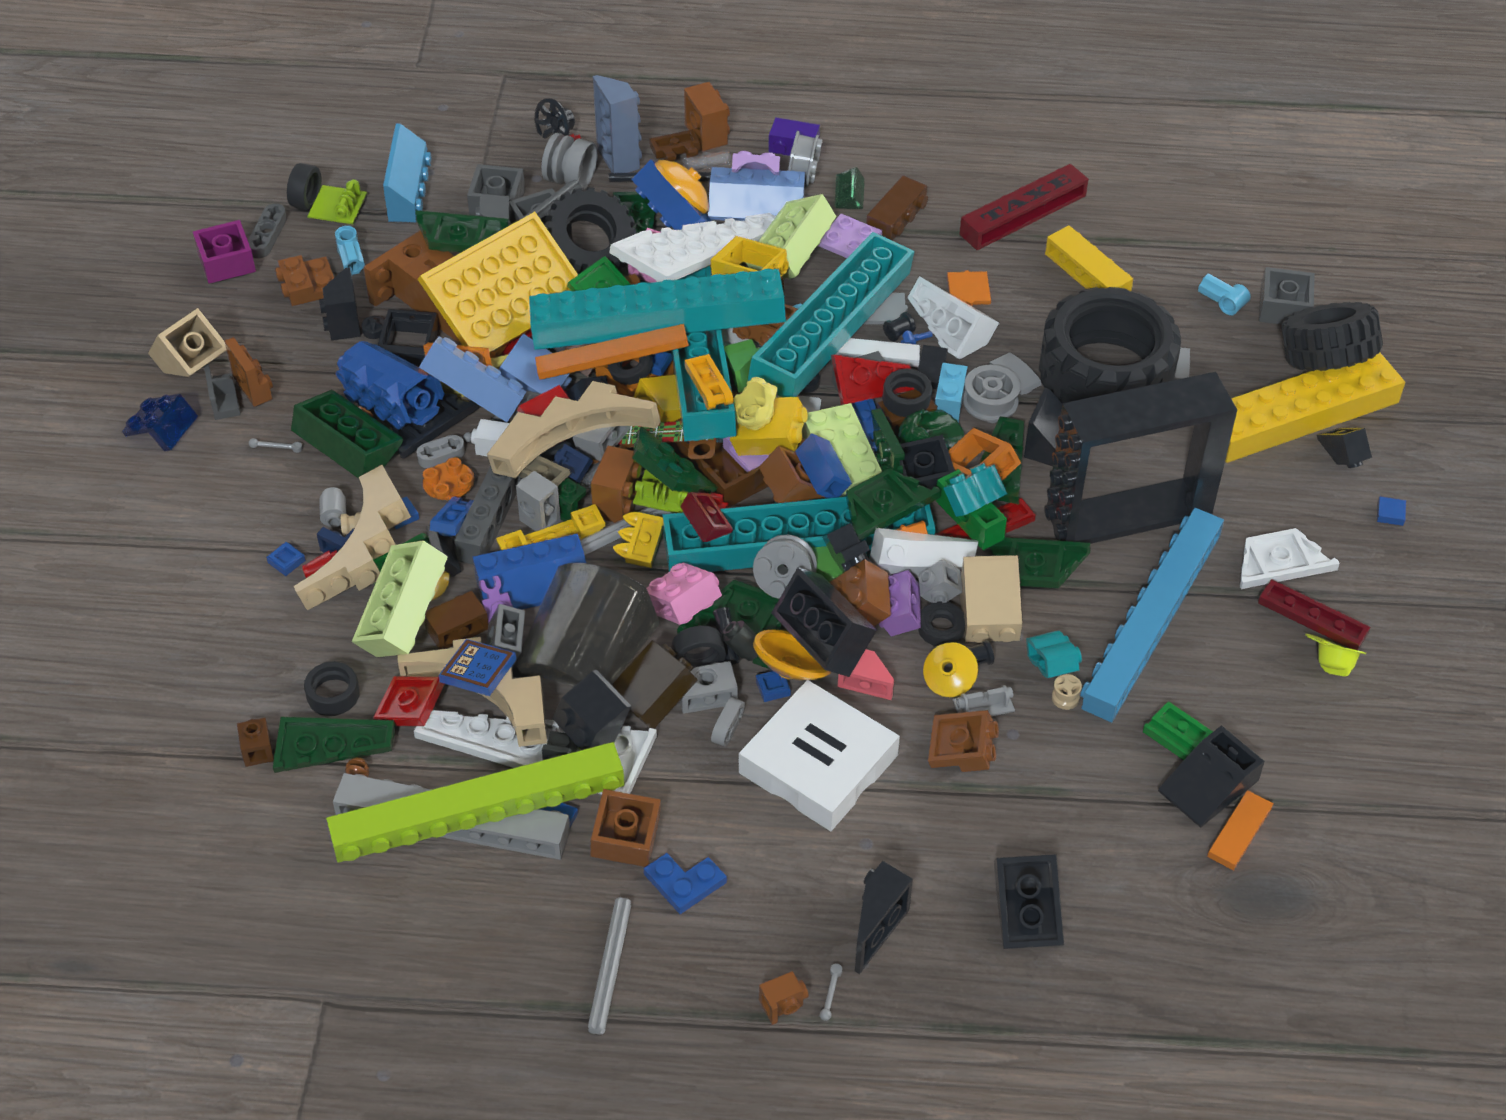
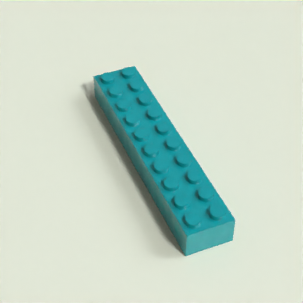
M872 232L752 356L748 381L753 377H760L767 383L777 387V395L781 397H796L831 360V355H835L910 274L915 251Z
M710 265L680 279L712 276ZM721 329L686 333L689 346L671 350L684 441L736 436L734 402L726 406L719 404L716 405V408L707 410L703 398L685 369L686 359L709 354L731 390Z
M763 269L753 272L741 271L735 274H715L708 277H689L687 279L663 280L653 283L641 282L635 285H615L608 288H589L581 291H563L553 294L541 293L529 296L530 325L534 350L600 343L684 324L686 333L786 322L784 293L779 269Z
M846 497L720 509L733 531L709 542H703L684 513L664 514L663 536L668 570L670 572V569L679 563L696 566L708 572L753 568L757 553L770 539L779 535L797 536L806 541L810 547L826 546L822 537L851 523ZM930 504L883 529L896 530L901 525L908 526L924 521L927 533L935 535V525ZM874 534L860 541L865 540L870 549L865 552L867 556H870Z

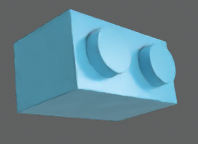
M942 363L935 405L937 410L945 411L959 423L968 366Z

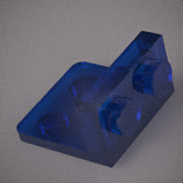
M166 394L158 398L150 397L140 404L141 409L136 415H133L126 421L127 426L122 430V433L125 436L149 433L164 452L171 451L197 419L198 415L181 394Z

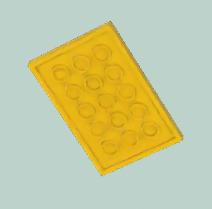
M533 212L420 275L417 280L463 346L489 348V352L492 353L531 330L529 296L541 293L553 294L571 291L567 287L568 282L578 274L536 212Z

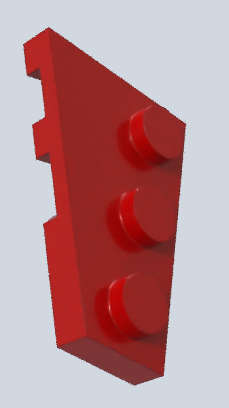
M831 355L841 405L882 397L885 379L894 371L910 369V365ZM899 387L892 392L897 394L914 390V388Z

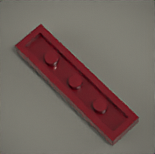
M1272 579L1258 600V604L1353 650L1360 648L1371 628Z

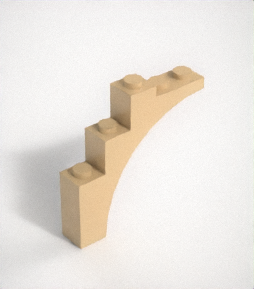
M592 381L578 401L555 396L541 417L518 412L487 453L493 473L516 478L542 452L577 434L615 426L657 428L661 421L656 402L619 395L614 385Z
M383 465L359 477L363 487V507L359 521L344 546L328 563L294 586L307 611L354 585L360 591L375 583L380 571L374 559L389 552L391 545H396L388 529L411 517Z
M481 637L468 638L469 640L482 643ZM466 639L453 640V648L398 655L400 676L439 677L441 671ZM511 666L490 696L480 695L496 704L508 717L516 732L519 747L547 743L540 676L513 679Z

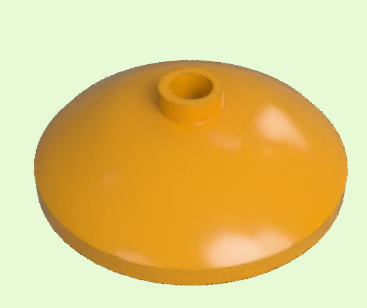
M658 160L655 163L656 168L689 203L703 214L709 211L707 193L699 181L701 175L693 167L688 170L677 162Z
M764 630L755 636L753 647L758 657L771 670L785 679L816 680L831 673L824 670L788 631Z

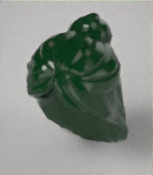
M921 409L903 419L899 427L897 440L899 444L943 435L949 450L964 437V431L957 420L953 419L945 411H926Z

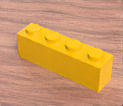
M1068 225L1047 237L1045 255L1085 289L1116 287L1124 288L1128 291L1132 290L1133 278L1071 226Z

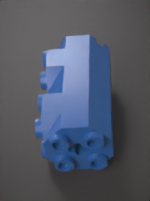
M359 341L339 358L337 363L339 370L336 371V376L342 382L345 389L343 393L351 403L356 402L368 411L374 409L376 415L382 421L387 419L397 429H402L408 423L411 424V422L423 425L437 415L440 408L437 406L438 399H443L444 391L440 381L421 368L376 344L366 341Z

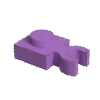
M496 575L493 576L494 586L491 589L486 587L484 580L479 581L481 591L487 594V598L480 600V602L487 611L488 623L498 604L512 607L508 592L500 594L501 580Z

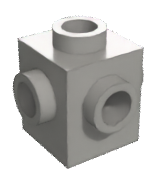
M940 560L918 575L920 596L931 603L947 602L962 593L960 570L943 560Z

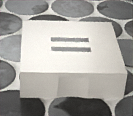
M807 680L739 752V773L769 793L787 800L799 812L832 831L855 805L860 794L869 785L874 783L898 756L900 736Z

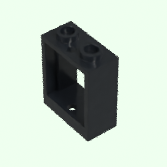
M388 309L378 346L419 367L425 358L424 348L392 345L396 331L427 334L425 344L428 342L434 343L439 333L437 313Z

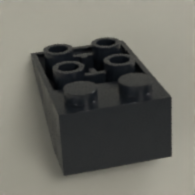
M1221 725L1197 745L1158 788V792L1201 828L1259 781L1265 761Z

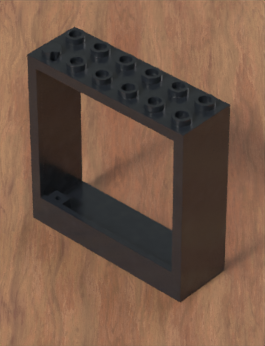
M1216 372L1063 403L1061 415L1058 417L1059 432L1055 436L1056 451L1052 455L1054 464L1053 470L1050 471V488H1047L1048 502L1044 506L1046 519L1048 521L1051 520L1057 540L1092 544L1179 525L1185 516L1189 517L1194 508L1213 514L1237 414V408ZM1194 425L1183 478L1082 500L1091 447Z

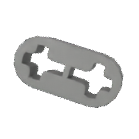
M449 435L424 443L417 449L418 464L423 468H433L438 464L446 462L449 458L456 457L460 459L465 454L464 441L457 435Z
M732 697L728 699L714 726L711 742L724 747L728 745L742 718L745 708L744 701Z

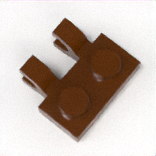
M693 129L649 139L650 148L656 159L663 158L664 160L674 162L676 155L685 153L690 168L699 166L696 155H698V150H700V141Z

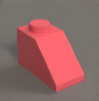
M866 649L850 677L838 674V687L892 700L894 679L875 651Z

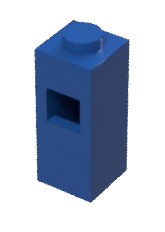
M811 433L795 451L817 494L826 498H838L852 484L829 440Z

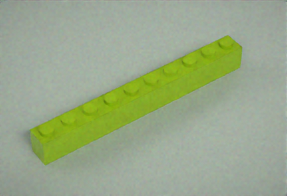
M611 742L330 816L326 819L337 863L353 861L364 855L382 853L394 847L415 844L420 840L442 837L450 832L462 829L468 830L488 822H498L506 817L528 814L533 810L548 806L554 807L562 802L584 799L592 794L603 792V789L614 791L619 787L625 786L624 771L615 744Z

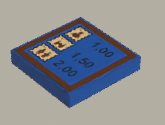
M466 639L439 674V680L444 684L490 696L516 661V654L512 651Z

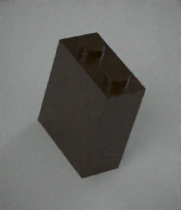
M653 640L612 683V686L631 705L629 711L649 728L655 729L698 679L691 673L693 666L683 657L677 660L674 658L677 654L664 643L662 646H659Z

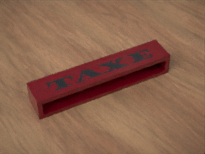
M1070 163L989 204H985L973 212L965 214L961 217L959 235L974 249L979 250L1086 197L1089 179Z

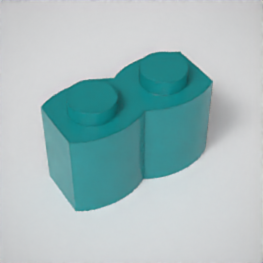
M981 463L970 468L971 474L965 476L962 473L949 479L950 484L944 487V491L956 517L971 513L1007 494L995 465L986 466L985 463Z
M1056 630L1026 638L1027 655L1031 663L1039 668L1045 678L1080 670L1079 663L1082 662L1080 649L1077 646L1075 647L1070 642L1068 636H1064L1061 631Z

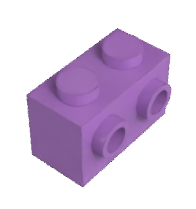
M909 570L888 576L891 616L880 622V627H884L891 637L921 628L919 583Z

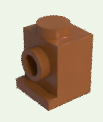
M793 971L759 985V1001L772 1025L778 1023V1016L783 1014L790 1015L803 1006V999L809 997L806 985L802 980H797Z

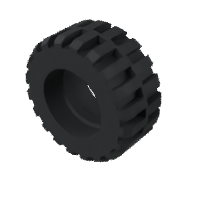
M587 187L586 191H582V188L573 189L572 194L565 192L561 195L560 199H556L552 203L544 221L545 227L578 275L604 256L620 272L626 263L609 253L610 246L615 242L636 234V229L633 228L635 224L632 216H627L629 209L626 205L621 206L619 204L620 199L616 196L609 197L607 195L608 192L602 189L600 192H596L595 188ZM578 221L592 222L606 233L609 246L600 251L583 250L571 241L566 228L568 225Z
M1330 303L1328 305L1307 308L1301 312L1294 313L1293 316L1287 317L1281 327L1286 361L1293 368L1299 370L1327 371L1328 369L1335 370L1341 369V367L1354 366L1357 363H1363L1367 359L1374 358L1376 354H1379L1383 346L1379 313L1373 305L1371 306L1368 303Z

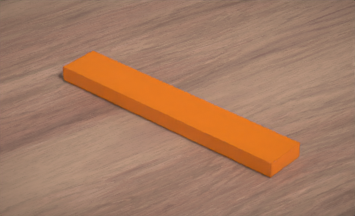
M684 324L538 356L535 357L539 380L688 347L689 344Z

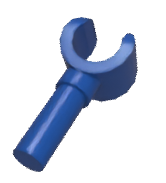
M905 331L902 335L904 340H901V343L916 345V341L930 338L933 334L929 331L913 335L911 331Z

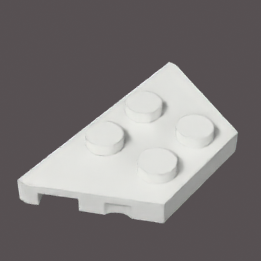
M1296 528L1248 537L1244 545L1240 588L1245 589L1269 584L1271 579L1281 582L1336 571L1340 563L1336 558L1330 560L1323 555L1321 547L1315 542L1308 540Z

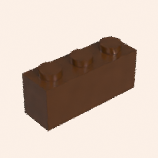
M902 176L867 214L866 224L882 230V236L893 241L896 236L902 234L904 227L914 220L917 212L925 208L928 202V196H926L927 185Z

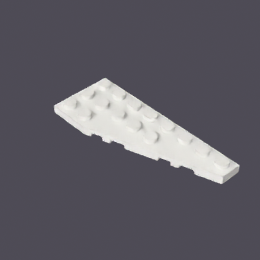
M771 213L746 216L744 221H735L733 218L725 219L723 224H716L715 221L683 225L682 230H672L667 227L661 228V233L652 234L651 230H646L611 244L609 253L620 261L633 266L639 272L652 277L656 282L677 280L711 265L710 259L735 236L758 242L776 216Z

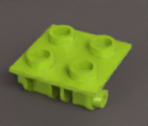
M354 179L347 182L346 189L322 185L308 214V218L353 225L367 192L361 191L359 182Z
M645 469L642 480H637L635 491L637 492L633 504L671 513H684L681 509V504L688 492L672 491Z

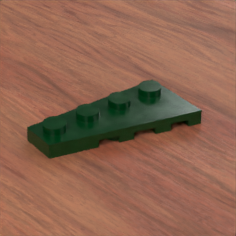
M1000 416L991 435L1010 443L1021 462L1018 467L1002 480L1007 494L996 499L999 501L1019 504L1025 431L1023 420ZM984 451L979 464L982 461H984L991 453Z
M280 717L273 763L274 773L390 752L393 746L395 723L393 720Z

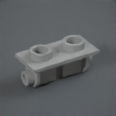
M1005 685L1001 686V688L987 690L984 693L977 692L967 695L963 693L961 697L953 699L957 713L988 710L991 716L1015 712L1010 699L1013 698V690Z

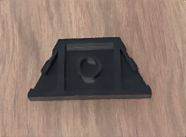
M444 393L443 399H438L437 406L440 407L437 415L425 424L417 425L411 422V424L408 423L402 429H397L390 423L392 431L403 438V443L398 448L400 457L402 459L415 452L420 445L430 442L479 409V405L472 400L469 402L458 400L455 394Z

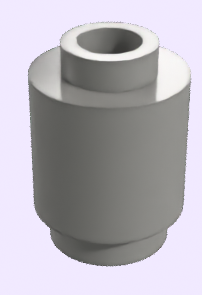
M331 487L325 489L319 498L320 521L324 525L329 527L340 526L341 514H346V497L338 488Z

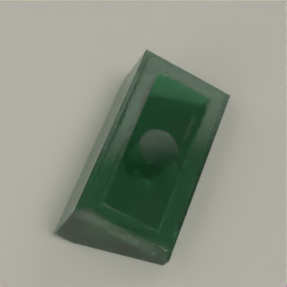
M857 167L836 175L835 208L863 209L865 179Z

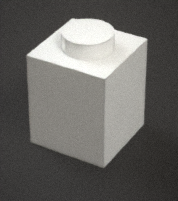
M480 419L477 429L474 428L471 435V443L475 444L476 455L487 456V453L510 423Z

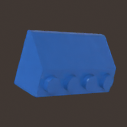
M652 159L631 179L637 185L636 192L642 198L649 199L648 206L655 213H661L662 217L660 220L667 227H672L674 230H682L683 225L712 221L707 214H703L689 203L664 178Z
M578 534L473 557L475 578L482 600L487 598V594L481 591L479 581L484 580L486 587L491 589L494 586L493 576L495 575L501 580L500 594L508 592L512 607L520 610L592 594L586 559Z

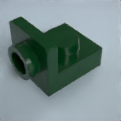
M566 478L558 485L560 519L564 522L571 520V512L578 510V501L587 494L586 488L569 478Z

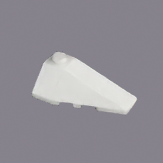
M920 276L908 296L909 301L918 314L928 324V329L939 340V345L942 348H948V352L959 359L987 345L999 322Z
M876 528L869 561L886 571L888 576L909 570L914 578H918L920 573L940 560L961 570L963 557L975 556L978 541Z

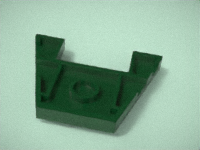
M733 580L720 591L722 596L716 599L712 606L699 611L687 624H681L677 629V634L690 627L716 625L713 611L723 607L730 608L732 622L743 621L756 635L764 630H781V623L771 613L779 599L768 595L760 588ZM759 657L752 660L753 664L770 669Z

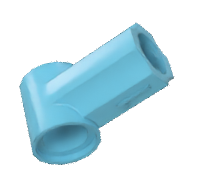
M351 226L339 227L335 232L337 251L341 257L343 268H350L351 275L358 274L364 269L365 264L358 243L357 231Z
M1209 273L1203 278L1198 292L1218 302L1220 309L1227 315L1236 314L1251 299L1250 292L1243 285L1236 284L1232 287Z

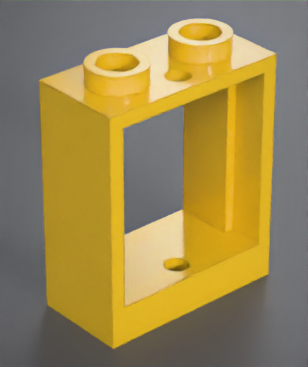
M735 236L710 259L712 275L758 271L740 266L742 262L763 267V269H779L781 277L787 272L789 266L786 249Z

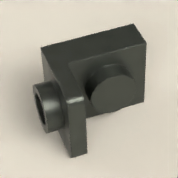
M550 731L547 745L544 744L542 747V759L547 760L576 752L578 746L566 733Z

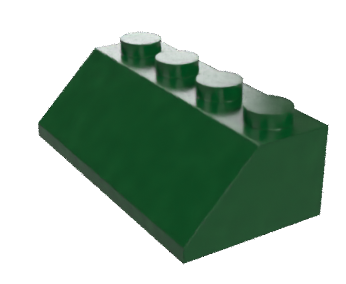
M329 390L294 405L291 431L358 479L360 476L381 465L385 467L403 443V438L334 390Z

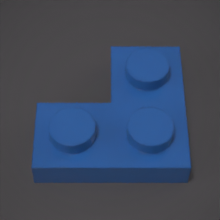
M666 853L644 868L646 878L679 914H682L727 883V876L709 857L684 872L672 857Z

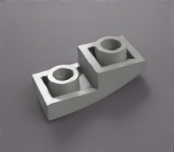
M1010 352L990 362V365H999L1011 370L1020 381L1019 394L1021 395L1028 394L1033 389L1042 385L1041 380L1033 370Z

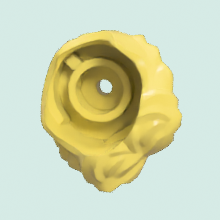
M753 377L750 381H747V386L743 392L734 397L736 421L745 426V428L758 430L768 424L774 414V399L776 398L777 387L767 383L760 377Z

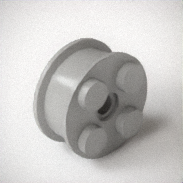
M797 131L790 155L788 171L805 172V183L808 186L809 183H814L816 167L817 162H819L823 139H819V135H816L815 138L800 135V131Z
M982 365L968 373L964 384L963 405L972 416L989 423H996L1000 416L1009 418L1015 413L1018 407L1020 381L1011 370L999 365Z
M779 535L770 539L757 553L753 564L754 577L759 587L765 593L779 599L797 567L816 573L817 559L813 549L803 539L793 535Z

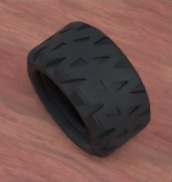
M1095 287L1081 290L1079 294L1075 296L1069 295L1057 304L1056 310L1052 309L1045 321L1039 362L1040 380L1044 388L1050 389L1062 404L1173 381L1181 349L1179 327L1175 324L1172 315L1163 306H1158L1152 298L1139 292L1134 293L1127 289L1116 287ZM1087 344H1113L1133 351L1142 361L1126 366L1105 365L1085 358L1076 349Z

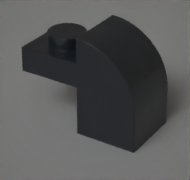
M851 523L822 537L831 556L843 573L864 559L869 561L865 552L870 549L865 540L859 541Z

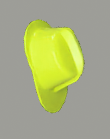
M1305 634V636L1319 643V663L1323 670L1329 674L1343 677L1348 676L1351 670L1354 669L1360 654H1366V652L1348 649L1315 635Z

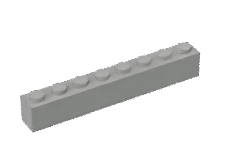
M344 773L335 794L333 805L335 814L338 815L432 789L422 788L415 784L395 783L388 779L368 778L361 774L351 775ZM536 809L528 814H518L506 817L498 822L480 824L468 830L462 829L450 832L441 838L561 860L570 833L569 815L555 810L545 811Z

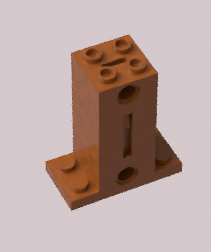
M418 231L364 266L369 302L376 307L395 295L415 311L437 313L439 329L462 345L417 280L420 275L453 258L454 255L448 251L429 250L421 231Z

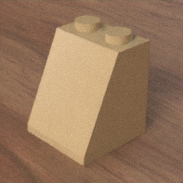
M197 308L157 335L148 354L163 373L190 377L227 350L225 341Z
M1018 555L963 557L960 602L965 618V642L982 643L985 640L989 642L1020 641L1022 612Z

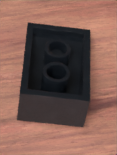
M1057 855L996 858L994 860L1003 949L1064 946Z
M884 861L876 869H870L863 882L865 890L862 896L863 903L855 959V972L858 974L863 971L910 910L913 878Z

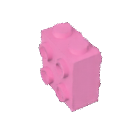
M686 563L676 564L670 569V572L661 578L654 579L650 582V586L642 590V594L652 614L679 625L689 622L695 614L702 609L712 606L714 601L722 596L718 587L719 580L714 573Z

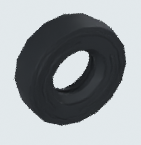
M652 355L639 357L638 364L629 370L622 368L624 361L608 364V370L615 381L624 385H632L638 383L640 378H646L653 367Z
M939 601L937 603H930L921 610V628L918 631L925 642L933 646H939L944 643H958L964 636V612L958 606L950 602ZM936 618H946L951 621L952 627L944 631L937 630L932 626L931 622Z

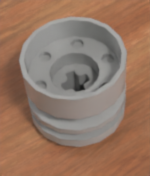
M560 133L553 134L548 140L542 158L543 179L550 182L554 181L558 184L564 182L567 184L570 181L577 180L582 190L586 189L592 180L596 168V144L580 138L574 141L573 137L564 136Z

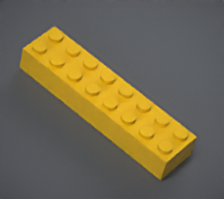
M1379 352L1374 358L1367 359L1366 362L1357 363L1354 366L1341 367V369L1335 370L1328 369L1327 371L1314 370L1231 398L1237 408V414L1225 462L1228 463L1397 404L1400 401L1405 381Z

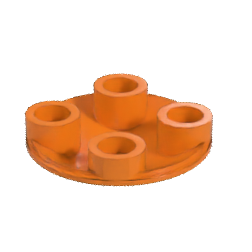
M456 457L449 458L446 462L423 471V488L429 496L440 500H450L453 496H463L472 488L475 481L473 471L467 465L462 464L461 460Z

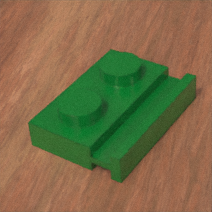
M1169 701L1143 728L1144 734L1182 760H1185L1197 745L1213 732Z

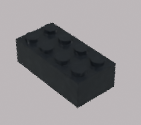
M797 567L771 612L824 670L850 677L877 631L823 575Z

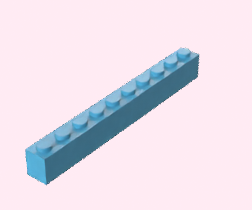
M1194 508L1189 517L1185 516L1179 529L1181 532L1173 535L1169 544V552L1164 551L1159 560V569L1152 570L1148 579V587H1142L1138 595L1137 606L1132 605L1126 616V624H1120L1115 634V643L1108 644L1104 652L1103 658L1105 659L1103 663L1098 662L1092 673L1093 680L1091 683L1087 681L1084 684L1080 697L1084 698L1082 710L1111 723L1114 721L1219 540L1224 519Z

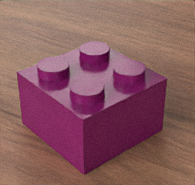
M240 220L192 231L197 253L208 284L256 272L252 251Z

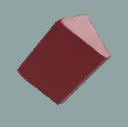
M688 492L681 504V509L703 542H709L732 533L731 525L709 493Z

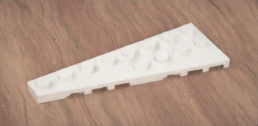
M432 710L425 726H416L414 730V735L417 739L512 768L543 761L542 747L544 744L519 747L516 732L507 716L506 719L488 718V715L485 714L470 717L458 715V712ZM545 719L547 741L550 731L565 733L554 720ZM622 726L614 744L623 767L625 786L619 787L614 791L631 793L657 737L656 729L649 728V731L631 730V726Z

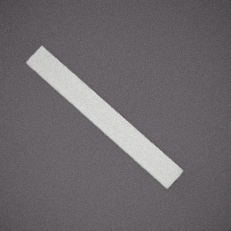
M733 328L722 329L724 346L749 340L740 339L733 333ZM850 338L835 354L856 358L879 351L885 362L918 367L920 345ZM752 340L756 348L762 347L758 342Z

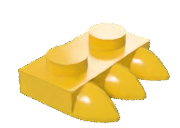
M641 512L627 513L623 515V519L633 527L621 529L618 531V534L629 543L617 544L613 546V549L618 555L625 558L626 563L652 568L663 532V517Z

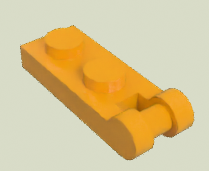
M709 354L685 360V369L703 398L707 410L714 409L719 404H724L725 406L733 404L732 392Z

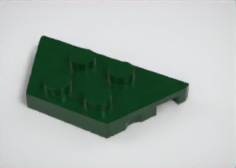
M418 210L415 212L416 222L428 249L442 252L462 253L509 226L508 219Z
M882 409L871 410L874 428L873 438L877 448L875 457L882 472L890 468L903 475V466H900V460L905 458L904 451Z
M644 427L639 428L635 435L637 440L634 443L633 460L672 491L698 493L702 489L709 494L716 492L718 487L697 471L692 462L681 458L674 452L672 446L661 442Z
M890 468L847 490L846 501L851 523L859 541L874 534L876 528H885L939 499L941 490L937 487H933L930 490L920 486L919 480L905 477L900 472Z
M1008 537L989 547L993 556L1018 555L1020 586L1057 589L1091 552L1090 543Z

